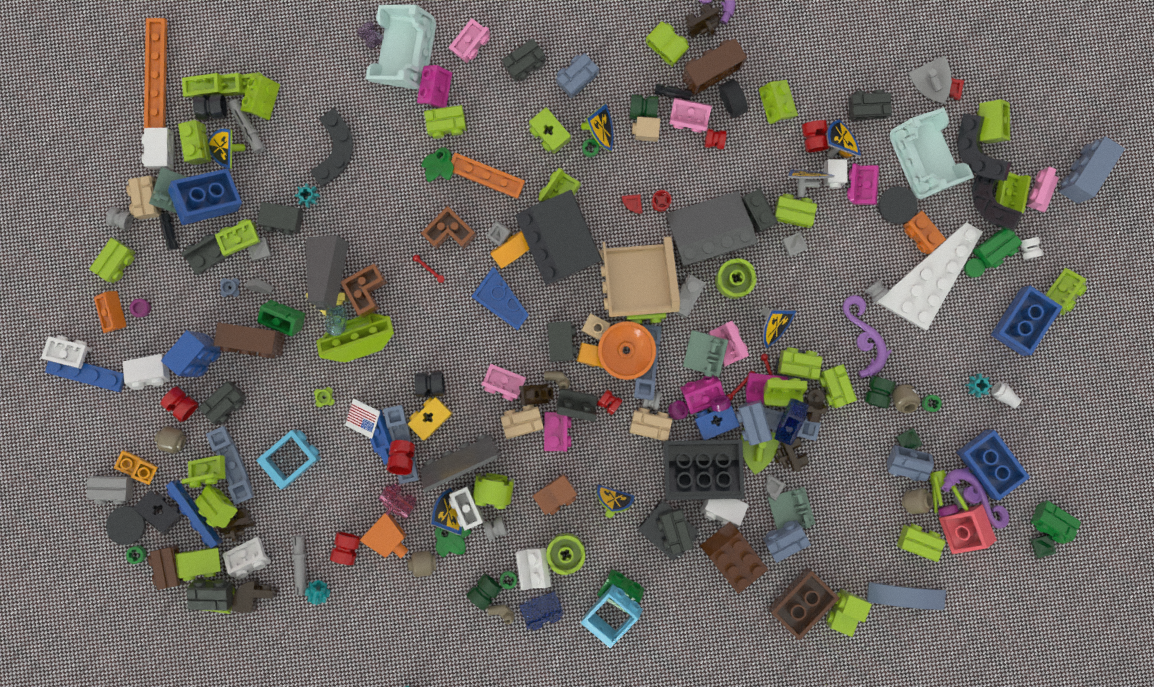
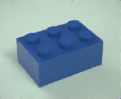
M228 168L171 181L168 189L182 225L238 212L242 204Z
M1031 285L1021 287L990 335L1021 356L1032 355L1059 314L1062 306Z
M186 330L161 359V362L178 376L202 377L208 371L209 364L215 362L220 357L221 350L220 346H214V340L207 334Z
M986 429L956 452L964 464L970 468V472L982 484L985 492L991 499L1001 500L1030 478L995 430Z

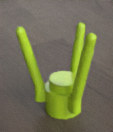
M945 470L930 473L935 513H938V503L940 506L943 505L940 488L943 486L944 478L946 477ZM952 486L951 488L964 510L968 511L969 509L956 486Z

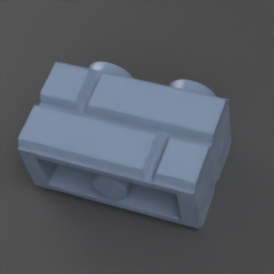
M585 53L581 56L576 55L571 60V65L567 69L564 67L557 73L556 83L571 99L599 74L600 69Z
M761 400L738 406L739 411L736 412L738 422H743L745 430H741L744 441H749V445H755L772 440Z
M896 445L893 446L891 454L887 459L889 473L894 476L909 477L914 481H927L934 467L932 454Z
M797 520L786 522L783 528L777 531L772 530L763 538L776 563L811 545Z

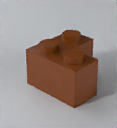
M448 206L421 232L422 236L436 249L450 236L463 249L477 237L476 233Z
M375 263L341 281L358 316L364 318L380 309L371 292L387 284V281Z
M563 473L534 493L532 497L545 515L548 513L553 515L560 510V505L566 504L568 506L576 500L577 490L566 474Z

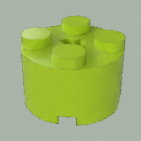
M740 258L725 262L718 269L715 276V285L718 291L730 299L744 297L753 290L757 281L752 264ZM735 275L738 276L739 280L736 283L733 282L732 278Z
M477 473L473 491L475 504L479 506L492 504L495 508L505 509L506 505L511 504L514 479L511 478L509 481L507 480L508 476L494 473H486V477H481V473Z
M571 533L557 534L548 544L546 552L547 562L553 571L561 575H568L578 571L585 561L583 542L579 537ZM567 549L569 550V554H571V556L567 555L566 558H564L563 553L561 551H565Z

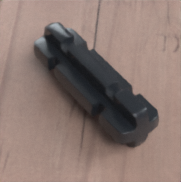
M656 84L655 87L656 95L662 96L664 94L665 97L682 98L689 101L691 99V90H682V88L668 85L664 87L663 84Z
M168 213L160 214L159 219L162 224L164 239L167 241L166 247L169 251L178 249V244L175 240L176 236L173 225L170 223L171 217Z

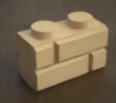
M152 176L129 179V185L126 186L127 194L131 197L132 202L129 205L130 213L140 220L159 217L162 214L160 207L149 204L157 181Z
M533 404L522 407L523 411L516 412L515 409L505 411V416L501 417L506 439L544 429L539 407H534Z
M640 407L638 411L634 410L629 433L668 441L672 419L668 418L669 414L657 412V415L649 414V409Z

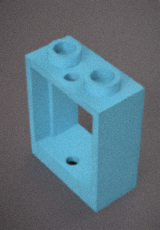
M291 430L256 460L281 490L287 488L321 459L318 455V449L314 445H309L306 441V435L301 430ZM293 438L310 459L287 478L270 456Z
M613 584L585 613L581 624L611 648L639 619L643 609L636 601L631 600L625 595L622 589L617 588ZM609 598L630 614L617 630H614L595 613Z

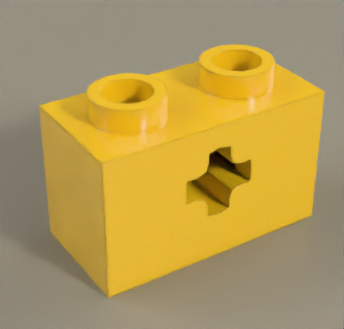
M430 397L423 404L424 408L420 412L416 411L409 417L411 421L408 425L423 441L427 440L453 414L438 397L434 399ZM426 413L433 414L431 417L433 421H426Z

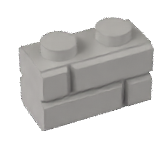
M688 274L679 290V312L674 313L687 318L706 283Z
M88 476L86 499L94 500V504H105L106 500H113V504H125L127 500H132L134 479L131 476Z

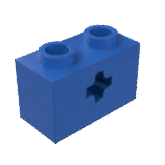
M732 406L718 412L711 411L708 413L707 410L697 413V418L693 419L702 440L710 439L740 426ZM713 416L720 418L718 425L711 423L714 420Z

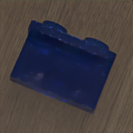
M555 590L519 605L527 630L531 628L533 631L543 627V623L548 621L550 623L557 622L564 613Z

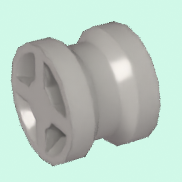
M880 279L864 290L866 294H870L871 300L874 303L889 292L887 288L883 287Z
M657 391L654 393V400L643 399L642 408L650 407L657 411L661 392Z

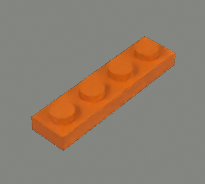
M454 153L451 162L454 165V174L519 199L525 185V180L458 153Z

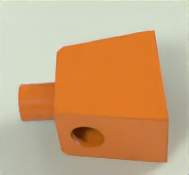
M389 511L384 513L360 539L362 543L385 558L393 551L401 559L409 551L401 543L407 535Z

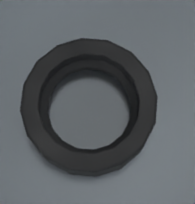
M731 79L719 85L722 102L732 118L748 112L745 95L736 80Z

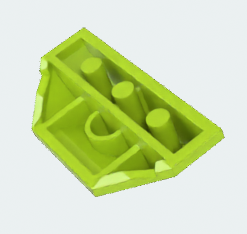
M371 313L364 318L359 316L334 325L322 338L316 341L319 357L346 363L381 351L394 334L390 316Z

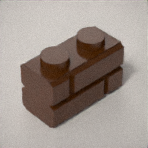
M178 545L150 551L148 563L150 567H153L152 583L156 586L157 590L185 583L183 578H179L177 574L175 553H179Z

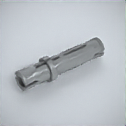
M231 100L227 106L243 131L244 139L248 140L254 153L259 154L263 152L265 146L258 136L259 132L257 129H254L246 113L240 110L241 104L239 100Z
M305 535L292 536L293 554H291L294 561L295 595H305V589L307 588Z

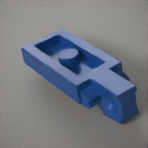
M378 410L380 411L379 418L370 441L374 452L381 456L385 465L391 456L389 455L392 439L382 410Z

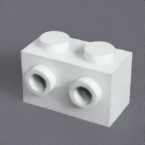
M144 128V134L142 135L144 153H142L141 157L144 166L150 170H160L161 167L167 170H174V132L168 128Z
M158 354L123 361L124 383L131 389L139 390L143 389L144 386H160L164 382L170 381L169 368L161 362L164 356Z
M470 485L449 494V502L452 509H456L458 514L456 518L460 527L463 526L464 530H467L484 522L481 510L473 499Z
M705 499L700 511L705 513L704 516L710 520L715 521L717 519L721 521L723 526L731 521L735 527H739L748 504L738 499Z

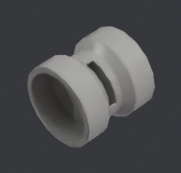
M111 207L106 216V224L113 227L117 225L120 229L127 231L133 223L134 216L128 211L122 212L119 208Z
M502 516L497 517L492 522H483L489 541L495 539L496 536L508 534Z

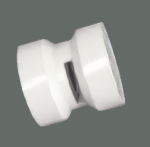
M1039 237L1021 241L1020 247L1024 250L1022 254L1024 260L1043 256V251L1039 248Z

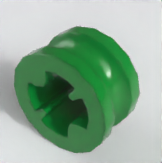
M587 139L582 145L583 154L589 158L595 157L599 152L597 141ZM588 144L595 145L596 148H594L593 153H589V150L588 152L586 151Z
M927 395L922 400V407L928 412H936L941 408V399L936 395ZM929 399L935 400L936 404H933L935 406L934 408L928 407L927 403H930L928 401Z
M139 545L129 548L126 552V559L131 564L140 563L147 556L146 549ZM134 552L140 553V557L136 558L132 554Z
M513 571L503 572L500 577L501 586L505 589L514 588L517 583V575ZM506 575L514 578L511 582L513 584L504 583L503 579L505 580Z

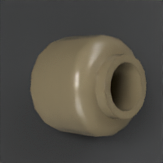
M899 385L892 393L894 405L900 412L912 413L920 404L919 395L911 385Z
M166 426L161 431H157L154 441L157 442L159 450L175 454L183 450L186 436H184L182 430Z
M908 489L902 497V506L910 514H924L932 508L933 498L926 489Z
M430 551L413 552L411 559H408V571H412L415 577L430 576L433 570H436L435 555H432Z

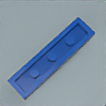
M48 361L45 373L116 392H122L124 385V373L84 362L82 368L79 369Z
M175 480L167 484L168 495L180 505L179 510L190 519L191 527L201 534L202 542L210 548L223 542L214 528L206 523V517L198 513L199 508L180 481Z

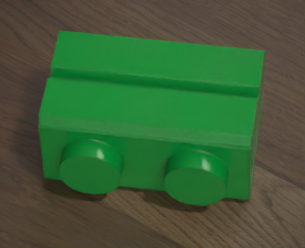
M1002 228L976 247L973 253L978 259L983 261L985 268L992 266L996 268L1004 262L1002 259L1005 256L1011 257L1019 251L1017 247L1022 242L1014 232Z
M269 300L261 305L257 323L293 337L302 330L305 313Z
M1048 500L1037 505L1034 511L1035 514H1033L1030 522L1036 526L1038 531L1048 533L1058 543L1064 544L1075 539L1081 524L1078 519Z

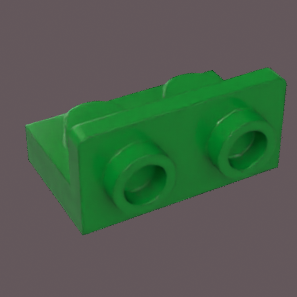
M611 569L608 578L597 594L601 597L614 584L617 588L622 589L631 600L639 603L642 599L644 588L639 583L625 577L621 572ZM611 598L607 600L609 603L626 612Z

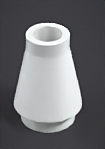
M998 382L993 386L991 390L993 398L1013 408H1016L1021 403V399L1007 383Z

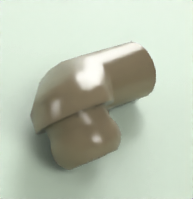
M544 371V381H555L559 389L569 388L570 381L563 372Z
M507 605L488 606V616L500 615L504 619L505 624L513 623L515 615Z

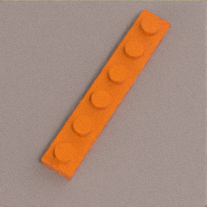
M146 18L144 128H166L167 20L165 18Z

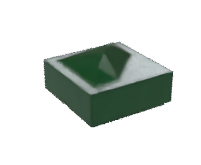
M910 428L895 436L900 447L914 450L923 445L914 428Z
M1046 534L1030 539L1035 558L1056 554L1051 535Z

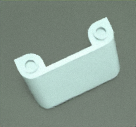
M379 5L376 20L384 28L379 63H372L368 66L366 79L373 83L419 89L423 67L430 64L436 21L431 14L418 5Z
M945 108L913 117L890 132L893 148L911 190L918 199L929 197L974 178L969 165L966 163L955 164L941 130L945 129L949 123Z

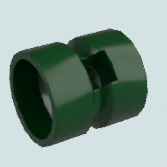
M631 95L629 119L637 120V117L642 116L657 118L658 96L648 95L644 99L642 95Z
M871 376L869 382L871 391L866 392L864 402L888 409L891 398L888 395L894 392L896 383L884 378Z
M486 573L478 579V586H473L466 593L468 599L483 611L491 604V598H496L503 590Z

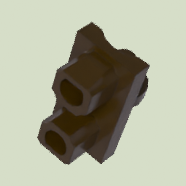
M706 4L700 9L701 16L696 17L694 13H691L685 17L691 38L698 34L703 35L707 33L710 37L715 34L714 28L718 26L721 20L719 17L720 10L717 6L713 8Z
M547 384L519 386L521 405L549 403V399L554 398L553 388L547 387Z
M817 388L810 390L807 398L803 397V406L805 407L804 415L808 416L807 420L820 423L821 414L827 413V407L823 403L825 399L824 393Z
M799 438L780 439L779 441L785 455L782 449L776 450L779 457L774 459L775 463L781 462L783 468L789 467L788 459L793 472L802 471L801 468L807 465L809 460L805 453L796 456L793 451L802 446Z
M245 508L237 510V519L231 520L230 518V522L225 528L216 526L214 530L225 533V538H231L233 542H239L240 536L245 535L246 528L255 527V522L250 519L249 510Z

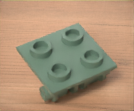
M161 167L149 204L177 213L168 189L171 181L187 177Z
M692 330L683 367L703 372L705 376L712 377L714 375L720 377L729 340Z
M805 487L780 493L776 501L771 497H767L777 530L783 528V525L788 521L794 522L797 520L804 529L816 524Z

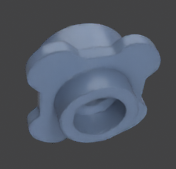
M223 278L220 281L221 296H239L238 285L240 281L237 278L232 280Z

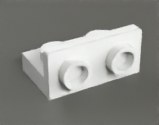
M57 335L56 338L48 336L41 359L81 369L87 352H92V348L88 347L86 342L80 340L70 342L68 341L69 338Z
M255 537L223 553L227 572L236 579L245 578L249 573L261 570L271 563L270 558L265 555L259 537Z
M528 548L517 551L516 558L521 590L551 587L546 548Z

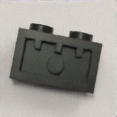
M215 234L204 236L201 242L196 245L191 244L187 246L185 251L181 253L182 257L187 259L196 275H200L231 256L225 257L222 255Z
M561 388L556 405L557 414L595 422L598 397Z

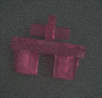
M395 483L390 487L387 485L378 498L383 502L382 505L388 508L385 514L389 516L393 512L406 520L415 507L416 499L411 495H407L405 498L400 495L401 487Z

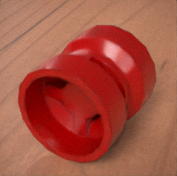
M707 128L704 147L711 148L715 146L717 149L724 150L726 131L720 130L716 132L713 129Z
M659 190L654 193L651 200L653 209L657 212L666 211L671 204V195L665 190Z
M607 389L597 402V405L606 408L607 412L613 415L623 400L613 396L612 392Z

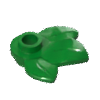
M441 147L434 154H429L423 160L421 166L426 168L425 176L429 183L439 175L448 181L450 180L454 171L450 150Z
M462 526L461 535L448 531L446 536H442L441 532L444 529L436 527L435 537L437 542L435 548L440 556L445 557L449 551L457 555L465 553L466 546L463 539L471 534L469 529L464 530Z

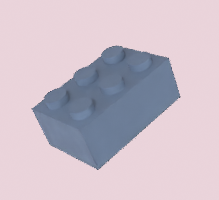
M1106 136L1086 144L1080 152L1082 155L1079 160L1077 159L1071 165L1070 169L1072 171L1070 174L1066 175L1061 181L1060 185L1062 186L1058 192L1077 204L1094 198L1125 148Z

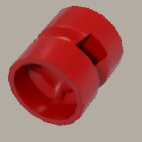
M826 120L811 121L802 125L803 136L807 138L804 141L807 153L819 152L831 147L828 146L826 133L828 127Z
M176 386L163 397L160 405L168 412L173 411V416L180 422H184L196 411L199 403L192 397H186V392L179 386Z
M406 440L391 442L389 455L391 456L387 462L388 472L396 475L412 473V459L415 453V445L412 442Z
M336 532L334 540L336 547L332 548L330 560L339 564L354 565L357 556L355 550L359 548L361 537L346 532Z

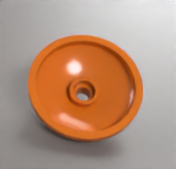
M624 321L610 326L603 333L598 344V357L601 365L609 374L619 379L630 380L644 375L653 365L656 356V344L653 336L645 327L635 322ZM625 346L630 349L627 354H624L622 351Z

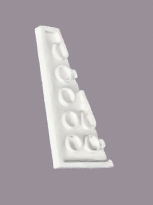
M967 222L964 223L896 285L890 288L889 292L876 301V303L926 331L983 231Z

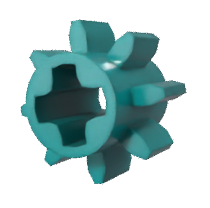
M305 183V187H297L299 192L295 194V197L300 198L298 201L299 205L305 203L307 208H310V204L313 203L317 205L316 199L320 195L315 193L317 190L315 186L310 189V186ZM309 192L311 196H308L307 199L304 198V196H307Z
M981 373L976 374V378L969 376V384H965L970 390L968 394L975 393L976 397H981V393L984 395L989 394L987 390L989 387H992L988 382L989 377L982 378ZM976 384H981V388L977 387Z
M319 580L313 583L309 582V587L305 589V596H308L307 602L315 605L322 602L326 603V598L330 595L327 583Z

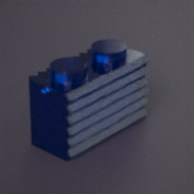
M794 398L790 399L778 424L774 438L788 445H793L805 421L809 405Z

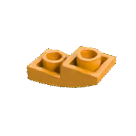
M522 230L508 238L507 242L491 251V256L501 269L529 250Z
M581 343L577 362L603 368L598 357V346Z
M122 450L114 469L150 485L158 467L143 458Z

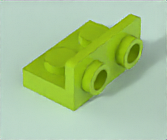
M248 219L241 220L237 223L238 225L225 227L215 234L222 255L226 257L261 242L255 229L257 227L256 223Z
M1065 268L1045 294L1062 306L1060 314L1065 315L1067 311L1070 312L1076 304V298L1083 296L1087 290L1086 278Z

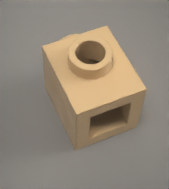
M637 117L636 123L633 122L632 134H635V140L658 142L660 118Z
M590 313L581 332L600 341L601 336L611 324Z

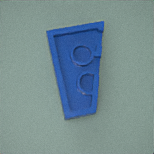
M493 266L471 297L513 328L519 330L529 314Z

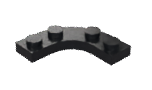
M335 108L319 118L333 140L332 152L325 161L310 171L322 188L340 176L352 159L353 137L347 124Z
M963 113L958 135V149L963 162L969 165L971 171L977 175L1007 181L1011 162L991 158L981 149L980 134L984 117Z
M977 175L972 187V198L977 211L989 223L1014 232L1023 215L1022 212L1005 207L994 199L993 192L998 181L997 179Z

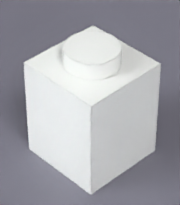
M828 159L824 163V173L835 175L832 178H824V186H830V189H839L847 183V160Z

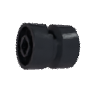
M211 94L210 97L207 95L194 96L193 109L197 120H209L211 116L214 119L227 118V102L223 94Z
M443 371L431 372L430 375L426 372L415 373L414 384L417 398L428 397L429 394H432L433 397L445 395Z

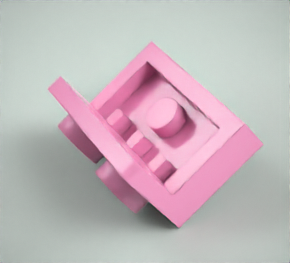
M471 18L448 47L449 50L468 63L470 59L473 60L477 56L480 46H484L489 41V28L481 26Z
M674 98L669 124H673L672 127L678 129L688 127L691 128V131L702 133V130L707 131L712 105Z
M1049 166L1038 172L1026 206L1040 212L1047 210L1059 179L1057 176H1054L1056 169Z
M733 321L708 332L709 335L729 340L723 366L730 365L749 356L747 346L742 342L739 329Z
M490 364L481 385L485 386V391L492 394L498 391L503 393V398L513 401L514 398H519L521 393L519 386L524 385L526 377Z

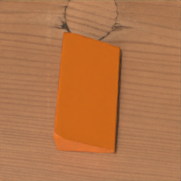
M117 291L103 292L94 297L103 333L127 327Z

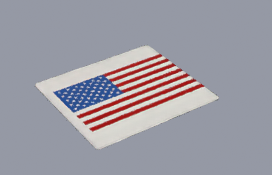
M353 399L345 425L372 439L380 411Z

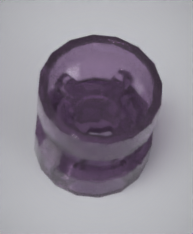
M371 21L363 24L357 31V34L361 39L365 40V44L369 49L378 46L384 38L379 31L375 30V26Z

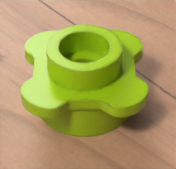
M331 387L314 391L317 407H322L323 405L332 406L335 400L332 398L333 389Z

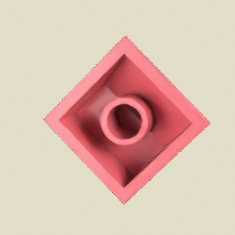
M983 504L970 506L968 511L962 508L956 513L939 517L952 554L986 549L997 541Z

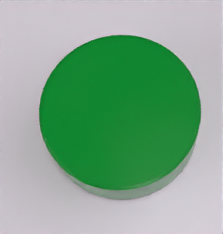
M978 258L970 259L964 265L965 274L971 278L979 277L985 271L983 261Z

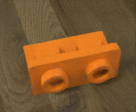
M923 210L903 225L905 233L916 241L917 248L922 253H926V255L932 253L935 248L946 240Z

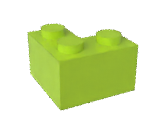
M840 589L836 593L840 599L834 604L832 611L828 612L826 625L831 629L853 637L858 622L862 621L865 623L872 604L860 596Z

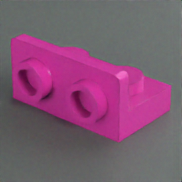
M438 65L424 66L417 102L429 104L438 109L445 108L447 106L452 72Z
M714 375L712 377L704 376L698 381L688 382L680 387L690 414L711 407L710 402L713 398L725 396L721 381Z
M545 412L544 451L567 452V447H571V436H567L568 428H571V417L559 415L557 412Z

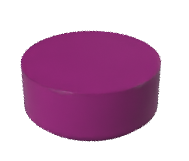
M138 298L131 302L129 309L133 316L144 318L149 315L151 305L147 300Z
M727 396L715 397L710 402L712 410L717 412L724 411L731 406L730 399Z
M677 400L669 405L668 412L672 419L681 420L688 415V407L683 401Z
M957 504L938 508L939 516H946L959 511Z

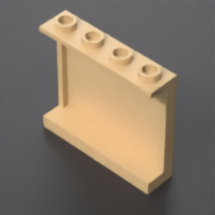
M664 237L663 244L606 248L605 242H602L603 250H599L602 261H604V265L601 266V277H605V282H602L603 293H607V298H604V309L609 311V317L679 312L680 297L671 237Z

